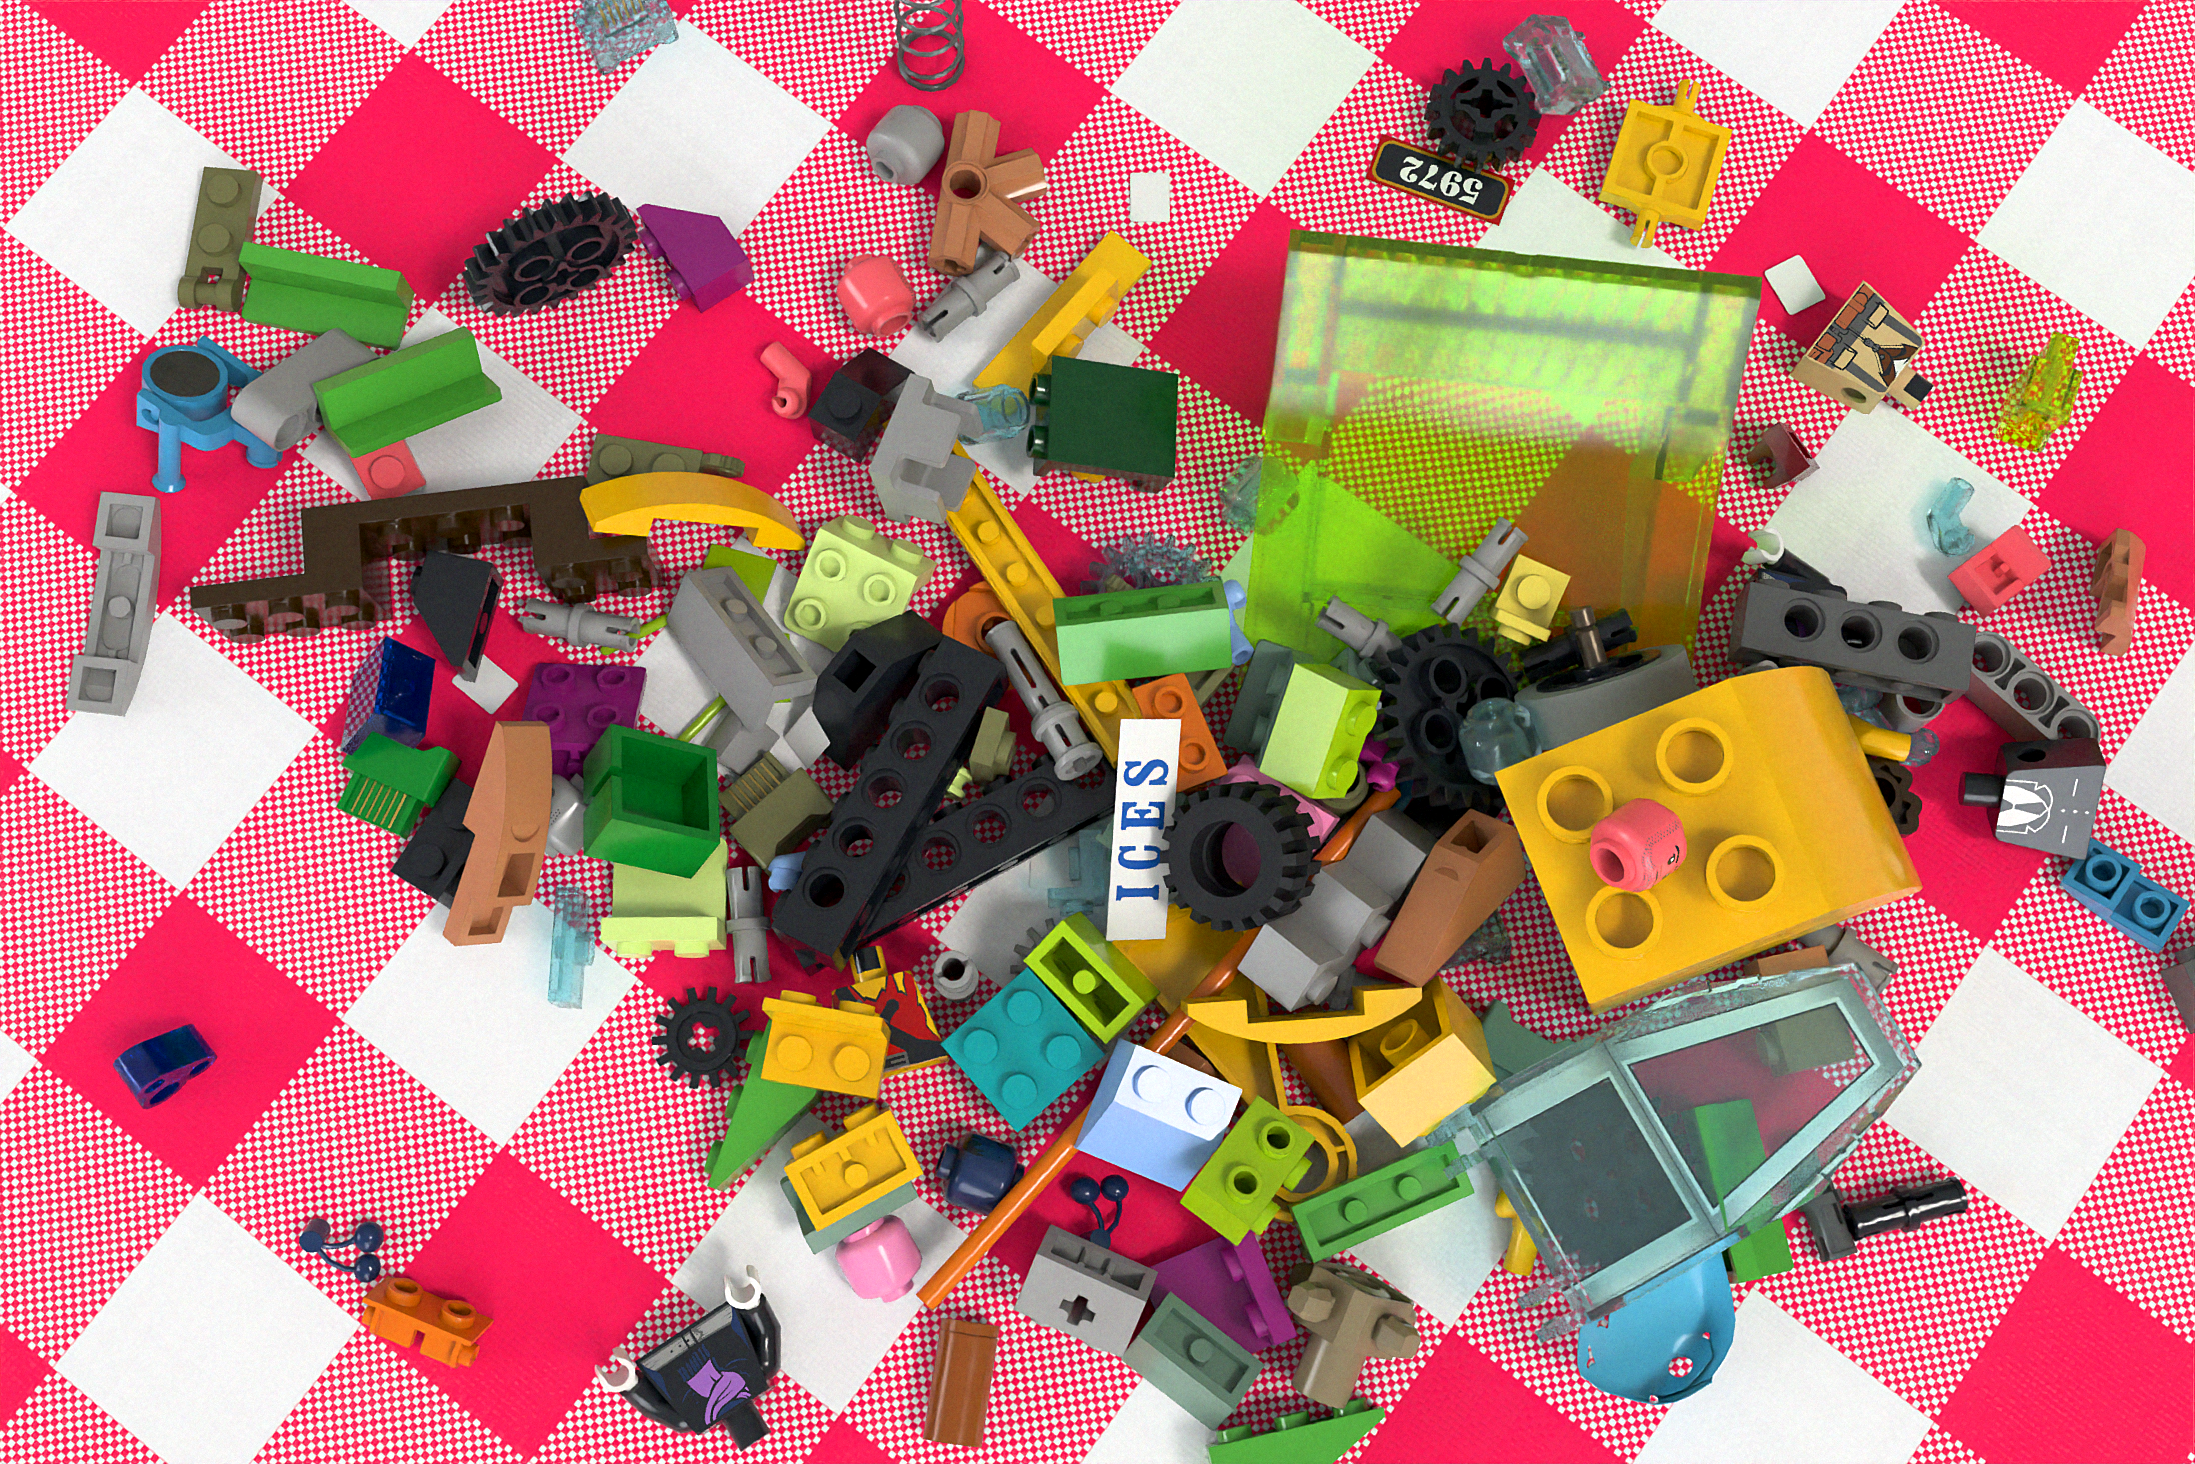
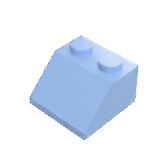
M1119 1038L1074 1148L1182 1191L1220 1146L1243 1089Z

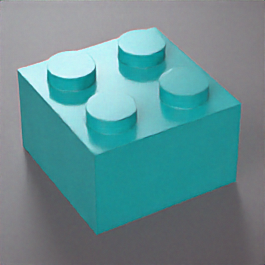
M1029 966L940 1044L1017 1133L1108 1052L1095 1036L1080 1025L1075 1017V1013L1043 983Z

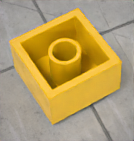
M1439 975L1422 986V1000L1410 1009L1386 1023L1357 1033L1347 1040L1358 1102L1402 1148L1418 1136L1423 1137L1432 1133L1445 1117L1465 1103H1473L1480 1099L1489 1087L1497 1081L1481 1021Z

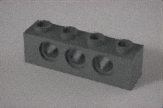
M1760 579L1756 583L1750 582L1736 598L1727 661L1753 665L1769 660L1774 662L1778 668L1796 666L1819 667L1828 672L1832 682L1950 705L1969 691L1977 626L1960 623L1957 616L1946 612H1927L1924 615L1902 611V606L1894 602L1871 601L1868 604L1847 601L1843 593L1833 590H1815L1812 593L1791 590L1790 585L1781 580ZM1792 617L1799 620L1805 627L1806 637L1801 638L1792 635L1785 626L1784 618ZM1841 628L1855 631L1861 639L1862 648L1857 649L1849 646L1842 638ZM1898 639L1907 640L1914 645L1918 655L1917 660L1907 658L1901 653L1898 647Z

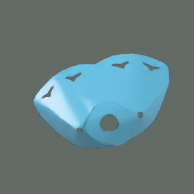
M1714 1242L1589 1315H1585L1579 1331L1577 1366L1580 1375L1602 1392L1651 1405L1678 1402L1711 1384L1713 1375L1724 1361L1733 1343L1736 1322L1731 1287L1718 1244ZM1610 1309L1608 1328L1604 1326L1597 1327V1323L1600 1320H1604L1607 1310ZM1705 1332L1709 1333V1339L1704 1338L1702 1334ZM1590 1345L1595 1363L1587 1368V1362L1590 1358L1588 1346ZM1678 1357H1686L1693 1362V1368L1687 1375L1676 1377L1669 1372L1671 1360ZM1654 1395L1658 1400L1651 1401L1650 1396Z

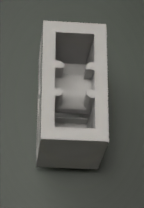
M1050 1224L1013 1310L1029 1316L1031 1320L1041 1326L1053 1327L1076 1337L1095 1350L1107 1351L1123 1358L1148 1300L1158 1271Z

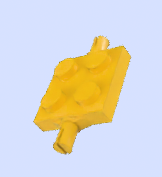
M1684 79L1679 82L1673 106H1655L1631 98L1626 109L1598 200L1629 209L1638 215L1633 234L1630 237L1631 244L1636 247L1642 238L1644 228L1646 231L1640 248H1650L1652 246L1659 221L1671 222L1696 231H1700L1704 224L1733 130L1707 122L1693 112L1698 94L1701 91V85L1694 81L1687 99L1686 94L1691 80Z

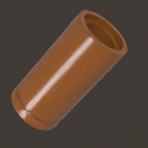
M1313 1003L1299 1013L1323 1012L1324 1009L1320 1004L1315 1005ZM1344 1038L1313 1043H1278L1325 1112L1336 1118L1342 1126L1366 1110L1357 1099L1348 1043Z
M941 1318V1330L939 1331L923 1439L953 1445L982 1447L1000 1326Z

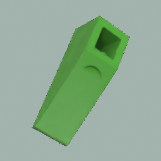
M771 1019L768 1020L765 1031L757 1029L750 1041L745 1062L752 1064L745 1085L736 1084L728 1100L725 1117L732 1120L724 1142L718 1139L715 1140L706 1160L704 1172L711 1175L707 1186L722 1192L729 1188L820 1103L824 1091L761 1079L772 1025Z
M1366 1397L1349 1400L1344 1409L1332 1407L1333 1416L1310 1421L1308 1410L1275 1417L1273 1419L1276 1429L1253 1434L1250 1424L1216 1431L1218 1442L1205 1445L1209 1464H1333L1385 1417L1384 1408L1380 1406L1368 1407Z

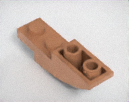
M496 721L462 823L475 834L442 934L455 947L501 943L513 907L531 905L546 849L552 796L550 728L543 721Z

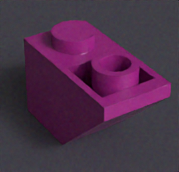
M646 203L636 209L643 225V229L638 231L637 235L653 260L661 256L664 258L671 269L665 276L682 302L691 298L699 311L703 313L755 280L748 257L720 217Z

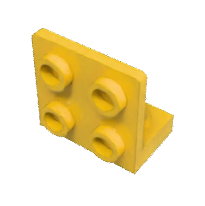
M781 990L779 1000L764 997L762 1010L772 1019V1025L761 1074L762 1080L878 1101L891 1030L884 1019L880 1018V1014L875 1013L876 1007L858 1002L840 1001L838 1010L824 1008L822 1004L816 1002V996L788 990Z
M873 1101L844 1117L843 1123L846 1129L827 1138L822 1129L794 1144L790 1149L793 1158L787 1161L784 1170L817 1232L924 1173L901 1131L890 1105L878 1110Z

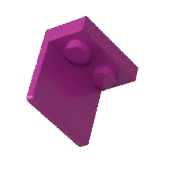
M540 663L536 665L521 721H543L549 726L552 774L561 775L568 781L576 773L583 778V761L610 724L636 730L647 682L646 668Z
M1251 1230L1247 1232L1238 1246L1224 1236H1221L1149 1267L1158 1271L1149 1294L1155 1311L1171 1291L1250 1354L1271 1345L1276 1346L1298 1336L1254 1232Z

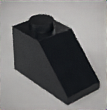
M868 347L834 373L807 415L814 438L860 464L883 429L882 424L888 421L893 413L910 373L915 374V372Z
M428 550L423 566L416 567L411 579L410 594L413 598V603L454 669L464 681L475 683L504 579L491 562Z

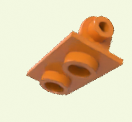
M1185 673L1172 674L1131 690L1143 719H1181L1176 794L1185 791L1187 796L1192 795L1197 791L1207 788V782L1229 774Z
M387 1276L367 1293L362 1300L363 1303L368 1305L364 1311L362 1323L370 1326L369 1332L371 1334L409 1348L414 1343L417 1331L425 1333L419 1353L450 1365V1367L455 1369L461 1364L469 1368L473 1365L480 1349V1345L475 1344V1342L494 1321V1319L477 1313L476 1309L466 1302L446 1300L424 1291L419 1283L407 1278Z

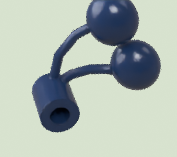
M1109 1175L1103 1179L1100 1186L1095 1179L1081 1176L1076 1178L1070 1185L1072 1199L1079 1204L1088 1205L1096 1215L1099 1229L1085 1232L1079 1237L1106 1249L1111 1244L1110 1234L1119 1224L1123 1210L1122 1200L1129 1192L1128 1182L1122 1176ZM1100 1190L1104 1198L1117 1204L1114 1222L1107 1230L1104 1229L1102 1215L1094 1203L1100 1195Z
M320 1218L309 1222L299 1239V1244L303 1250L310 1253L317 1252L327 1264L343 1272H353L360 1282L368 1283L377 1278L381 1270V1263L379 1258L371 1254V1252L378 1250L384 1240V1232L379 1224L372 1221L364 1222L358 1226L351 1239L341 1243L329 1244L325 1243L331 1232L329 1223ZM355 1243L360 1251L367 1254L360 1256L356 1260L354 1267H349L330 1259L321 1248L328 1250L339 1249Z

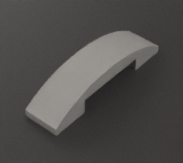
M101 491L92 544L100 549L101 553L84 655L74 654L65 709L125 717L141 676L155 615L161 561L160 499L156 497Z

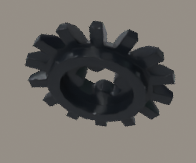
M709 986L707 999L699 1001L695 987L686 990L690 1002L688 1005L682 1007L673 997L667 1002L676 1012L673 1018L668 1019L658 1015L655 1023L667 1028L666 1036L652 1037V1045H667L668 1053L660 1056L656 1061L659 1067L672 1061L677 1064V1067L669 1077L675 1082L687 1071L692 1073L689 1088L698 1089L702 1075L709 1074L712 1088L720 1087L718 1071L725 1068L733 1079L740 1074L731 1061L735 1056L742 1059L746 1058L747 1051L739 1048L740 1041L752 1039L755 1030L740 1031L739 1024L751 1015L747 1009L736 1015L731 1013V1009L737 1000V997L731 993L723 1004H719L716 1002V987ZM698 1023H702L707 1029L714 1027L719 1029L720 1035L713 1040L716 1049L711 1053L706 1054L701 1047L692 1050L688 1042L695 1037L693 1027Z

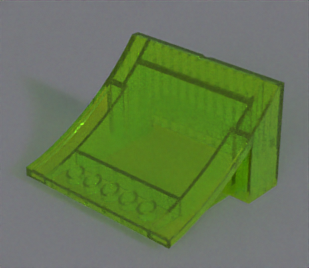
M1290 229L1270 339L1261 436H1264L1265 439L1243 623V634L1254 650L1259 639H1266L1312 655L1314 664H1329L1343 650L1350 647L1324 629L1314 625L1323 606L1328 608L1327 601L1334 594L1340 600L1373 621L1381 618L1389 624L1388 630L1400 638L1438 624L1439 627L1450 624L1447 622L1446 616L1459 600L1453 604L1444 618L1436 614L1430 606L1432 603H1435L1461 570L1458 563L1463 556L1471 557L1497 523L1496 520L1501 516L1512 523V530L1500 545L1506 541L1515 527H1518L1529 537L1528 541L1517 551L1518 554L1571 576L1549 624L1548 629L1552 632L1548 640L1563 634V627L1572 624L1568 613L1570 610L1591 605L1595 620L1624 607L1633 625H1630V628L1635 629L1638 641L1630 642L1605 652L1607 657L1655 646L1683 645L1692 670L1717 501L1742 376L1761 301L1762 277L1541 254L1528 255L1502 250ZM1513 558L1498 575L1497 578L1500 580V583L1494 591L1488 589L1459 628L1461 631L1473 626L1476 627L1478 641L1493 636L1496 639L1494 655L1508 651L1512 654L1510 662L1506 667L1510 673L1523 670L1524 664L1519 660L1518 650H1524L1544 642L1533 636L1529 646L1499 634L1497 631L1501 622L1488 615ZM1251 658L1244 664L1239 665L1236 690L1241 689ZM1576 664V665H1574V666H1571V667H1569V668H1566V669H1564V670H1561V671H1559V672H1557V673H1560V672H1563V671H1565V670H1568V669L1577 667L1578 665ZM1525 672L1522 679L1516 684L1519 691L1531 685Z

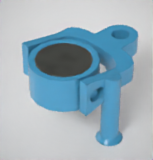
M205 335L198 340L197 347L187 345L164 347L150 354L142 364V390L137 393V426L159 433L158 473L153 476L152 483L155 488L165 493L179 492L186 486V479L181 474L182 442L198 450L211 451L225 446L234 439L248 446L246 448V458L253 466L268 469L277 466L278 461H282L283 451L277 452L232 419V405L227 408L228 383L244 388L263 373L251 368Z

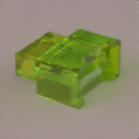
M2056 331L2051 333L2048 344L2040 352L2039 356L2033 354L2029 366L2008 389L1994 439L2040 453L2044 450L2053 432L2060 425L2066 426L2069 423L2083 377L2082 371L2072 368L2080 339Z

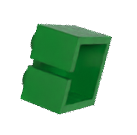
M610 724L583 761V803L589 804L583 812L584 856L691 879L720 844L717 750Z

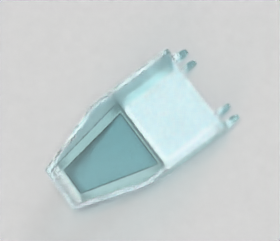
M1858 962L1791 970L1787 974L1761 977L1760 974L1741 976L1737 980L1710 983V980L1696 981L1677 989L1505 1079L1430 1133L1425 1139L1430 1148L1436 1146L1441 1147L1451 1142L1458 1134L1467 1129L1472 1134L1480 1149L1469 1155L1463 1154L1452 1160L1443 1171L1448 1180H1451L1487 1160L1554 1277L1517 1298L1522 1310L1527 1307L1534 1308L1548 1300L1549 1295L1561 1289L1573 1310L1562 1317L1556 1316L1541 1325V1328L1535 1333L1540 1342L1543 1343L1581 1328L1637 1301L1821 1195L1832 1180L1830 1178L1846 1158L1852 1156L1863 1142L1861 1139L1876 1119L1885 1114L1921 1068L1922 1063Z

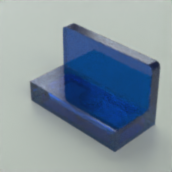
M385 636L352 679L340 751L352 756L372 731L415 749L426 735L436 659Z

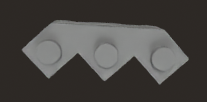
M1396 807L1373 813L1345 859L1320 868V873L1315 874L1311 880L1315 884L1311 895L1299 900L1302 906L1292 914L1282 916L1275 921L1263 925L1237 969L1290 1012L1312 1002L1318 1005L1330 994L1337 983L1338 977L1366 948L1372 949L1386 935L1391 922L1397 917L1432 848L1439 839Z

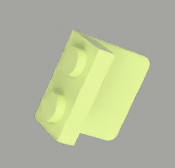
M841 515L819 527L784 614V624L788 629L838 653L854 633L896 615H902L907 609L912 594L930 582L937 562L924 557V550L912 542L903 539H894L892 541L876 533V527L866 519L854 515H846L845 517Z
M720 837L718 847L691 879L614 862L612 917L601 918L600 941L613 951H617V957L649 958L652 957V950H674V956L703 958L709 956V950H726L728 883L725 870H728L729 847L726 841Z

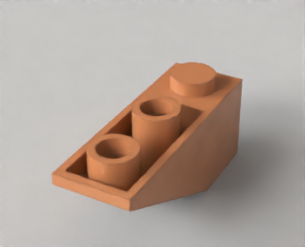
M1470 808L1435 843L1374 959L1375 966L1421 988L1527 878L1517 828Z

